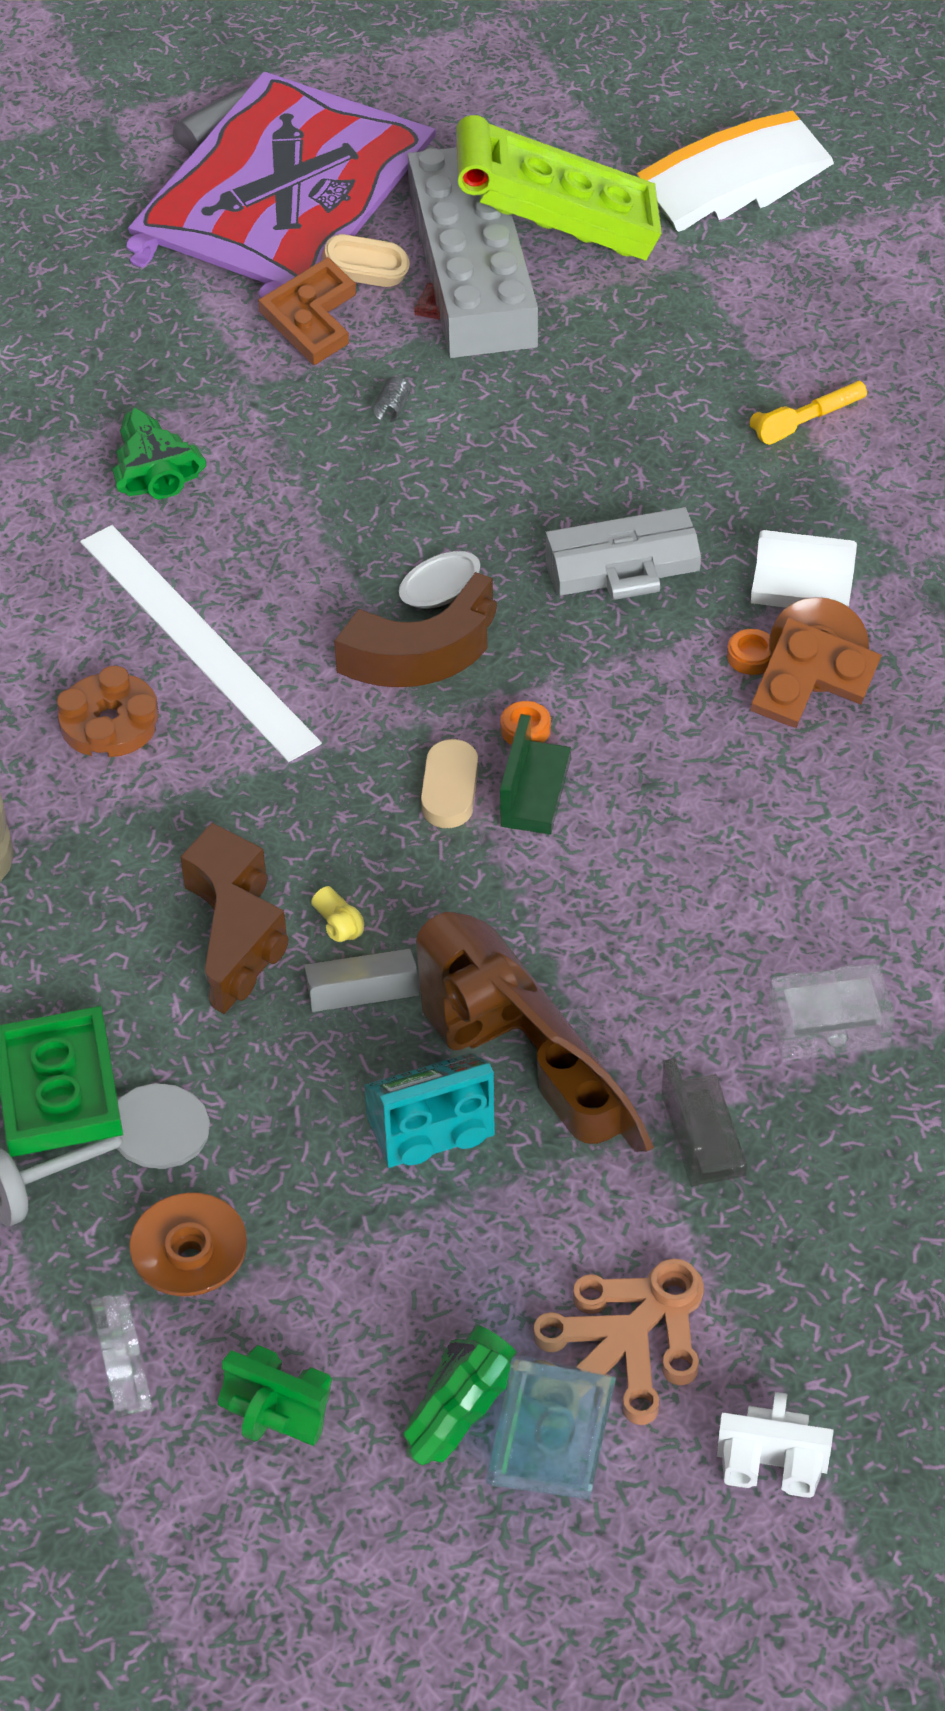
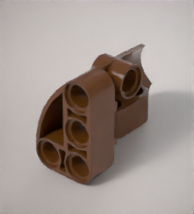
M456 912L438 914L421 927L417 934L416 946L422 1011L450 1049L462 1050L468 1046L474 1049L513 1029H520L537 1049L538 1088L541 1095L577 1140L588 1144H598L621 1133L634 1152H647L654 1148L641 1118L628 1097L494 928L475 917Z

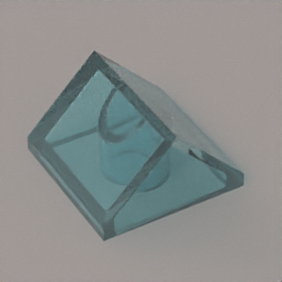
M525 1355L512 1358L486 1483L499 1487L590 1500L616 1377Z

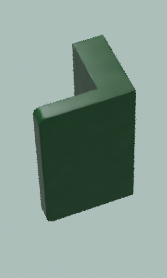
M520 714L500 787V824L504 828L551 835L571 760V747L531 741V715Z

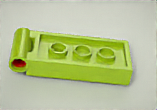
M478 115L466 116L458 122L456 126L458 184L465 193L481 195L480 203L492 206L503 214H515L532 220L543 228H554L572 234L580 241L586 243L594 242L609 247L622 256H634L643 260L648 259L662 234L655 183L494 126Z

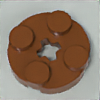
M108 666L99 674L91 675L78 681L69 689L61 692L57 698L61 734L69 746L82 754L92 756L91 751L97 753L108 752V757L123 756L144 746L156 731L155 725L159 718V708L155 692L146 682L136 676L129 675L128 671L121 666ZM109 709L117 710L118 716L114 719L108 716L99 717L102 711Z

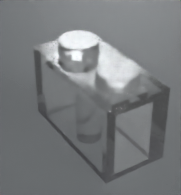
M879 964L864 966L847 965L834 970L811 973L793 972L785 976L773 977L770 980L768 1013L782 1062L890 1047L895 1015Z

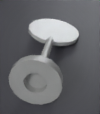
M159 1083L134 1088L118 1100L124 1134L122 1136L98 1140L20 1172L11 1156L0 1148L1 1223L9 1227L26 1218L29 1208L26 1184L113 1149H117L127 1160L142 1167L166 1169L185 1164L200 1153L208 1140L210 1119L205 1106L193 1093L176 1085Z

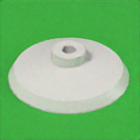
M465 551L447 552L431 557L417 565L405 576L399 587V596L405 603L420 609L436 608L449 604L455 600L475 572L479 573L480 561L474 554Z

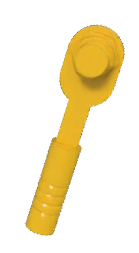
M856 381L814 399L810 404L796 410L784 406L769 413L756 412L750 418V427L756 431L760 441L771 445L794 433L799 424L815 417H822L865 398L867 395L866 386L862 381Z

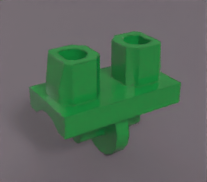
M260 1345L255 1346L246 1355L231 1350L222 1360L224 1380L217 1405L244 1418L242 1436L256 1442L269 1428L314 1446L323 1431L325 1410L329 1401L332 1382L330 1375L312 1367L303 1370L298 1378L281 1371L282 1360L278 1357L277 1353Z

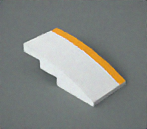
M792 110L754 119L716 132L671 153L638 172L637 176L638 178L655 183L658 206L677 232L711 212H714L720 220L728 217L753 200H755L760 208L768 206L828 168L834 162L828 152Z

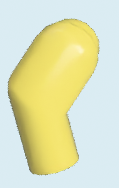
M330 886L323 887L313 896L311 905L327 920L326 931L331 939L336 942H343L345 940H354L361 936L364 931V920L361 913L355 907L350 906Z

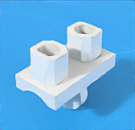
M775 1392L773 1409L749 1406L747 1416L722 1413L717 1457L723 1458L724 1483L743 1488L757 1486L759 1464L784 1467L781 1490L789 1495L811 1498L815 1494L821 1473L827 1474L833 1429L808 1426L809 1415L786 1412V1393Z

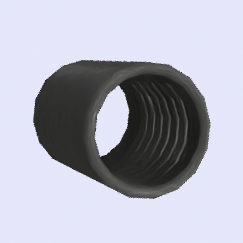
M394 376L386 380L373 406V413L379 420H383L384 416L382 415H385L382 413L386 412L383 409L387 410L383 405L394 408L395 413L393 414L395 415H392L393 418L389 419L391 420L390 422L397 420L411 392L409 384L404 379ZM389 383H395V384H398V385H400V386H401V387H402V388H400V387H399V386H397V385H394V384H389ZM387 386H395V387L399 388V389L403 392V394H402L398 389H396V388H394V387H387ZM389 388L398 391L402 395V397L397 392L389 390Z

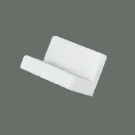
M767 530L760 531L751 603L787 608L802 599L823 597L836 600L849 607L857 543L852 540Z

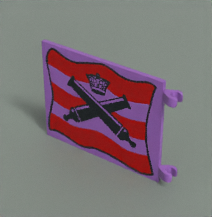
M264 71L128 227L129 233L133 236L127 242V249L135 253L130 258V263L138 267L146 266L152 260L159 244L266 283L259 290V298H262L319 263L324 247L331 237L339 234L355 236L408 171L407 153L424 151L436 136V129Z

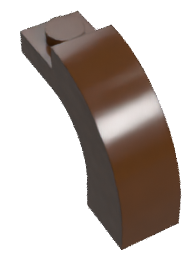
M475 572L445 611L423 621L397 622L358 609L334 640L337 673L376 686L414 687L438 682L463 671L480 658L488 648L487 627L492 623L497 610V602L493 600V578Z

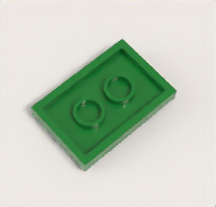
M102 1006L0 1025V1094L6 1142L11 1157L124 1135Z

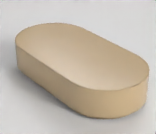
M346 234L331 237L327 241L321 255V261L329 257L354 282L382 287H391L399 284L405 278L410 265L408 255L397 244Z
M457 739L444 740L435 744L427 754L421 803L424 818L434 826L440 828L458 827L467 822L473 813L478 776V755L474 747L469 743Z

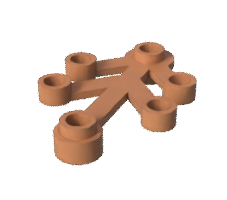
M668 1259L653 1268L647 1278L603 1279L592 1274L580 1277L574 1284L573 1301L577 1309L583 1313H599L605 1309L608 1302H640L641 1304L630 1315L564 1317L555 1312H547L535 1320L533 1328L534 1342L541 1350L546 1352L560 1351L568 1342L602 1341L567 1376L549 1374L540 1378L534 1384L531 1392V1411L535 1420L542 1426L550 1429H561L572 1424L579 1414L580 1399L625 1356L628 1389L623 1396V1413L634 1424L645 1425L652 1422L659 1412V1395L652 1388L648 1332L664 1317L669 1349L666 1350L663 1356L662 1372L664 1377L673 1384L686 1385L691 1383L698 1374L699 1358L691 1346L689 1313L699 1307L704 1295V1283L696 1269L684 1260ZM669 1286H678L684 1290V1293L677 1295L669 1294L664 1289ZM586 1289H596L601 1293V1296L594 1300H588L581 1295V1292ZM554 1326L559 1328L562 1333L558 1337L547 1338L541 1331L546 1327ZM675 1359H684L691 1364V1367L685 1371H678L673 1369L670 1363ZM636 1398H645L651 1402L652 1406L647 1410L641 1411L633 1408L630 1403ZM551 1401H560L566 1406V1409L553 1412L545 1409V1405Z

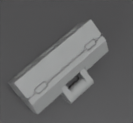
M686 507L546 532V567L554 590L559 596L607 587L611 600L660 592L659 578L700 571L701 555L697 534Z

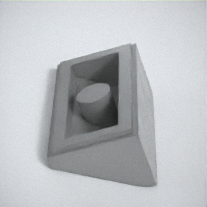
M410 949L304 965L312 1012L419 996L418 972Z

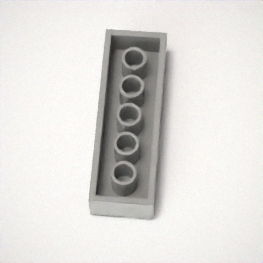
M456 147L426 149L421 152L407 153L409 195L449 357L455 358L538 347V305L512 215L503 214L492 206L480 203L481 195L467 194L459 187Z

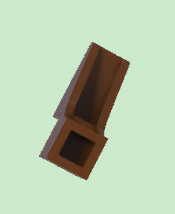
M211 823L180 858L185 889L203 898L214 909L205 975L206 980L210 983V1005L215 1010L225 1014L237 999L243 1001L250 995L256 984L257 976L269 963L275 964L282 958L289 940L286 932L284 910L259 898L266 887L268 879L263 848Z

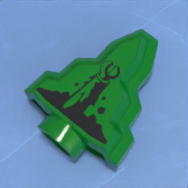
M133 408L131 412L124 414L120 429L121 439L124 444L116 451L118 465L112 468L118 492L125 493L129 497L149 493L154 499L168 498L180 493L185 482L197 478L199 473L204 470L206 459L196 445H189L187 442H183L178 434L163 430L156 419L141 410Z
M478 1324L474 1326L466 1340H451L441 1356L440 1365L428 1382L426 1395L410 1417L403 1432L408 1444L406 1457L419 1465L429 1464L431 1461L443 1463L471 1425L487 1412L497 1396L508 1388L518 1374L510 1364L517 1352L509 1343Z

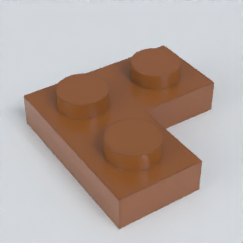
M327 257L258 299L259 312L314 366L349 344V332L328 312L356 295V283Z
M788 618L753 698L750 711L797 728L814 686L861 705L882 654Z

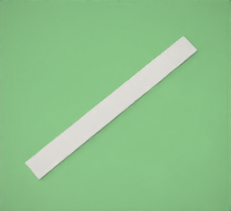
M113 525L80 541L288 762L322 744Z

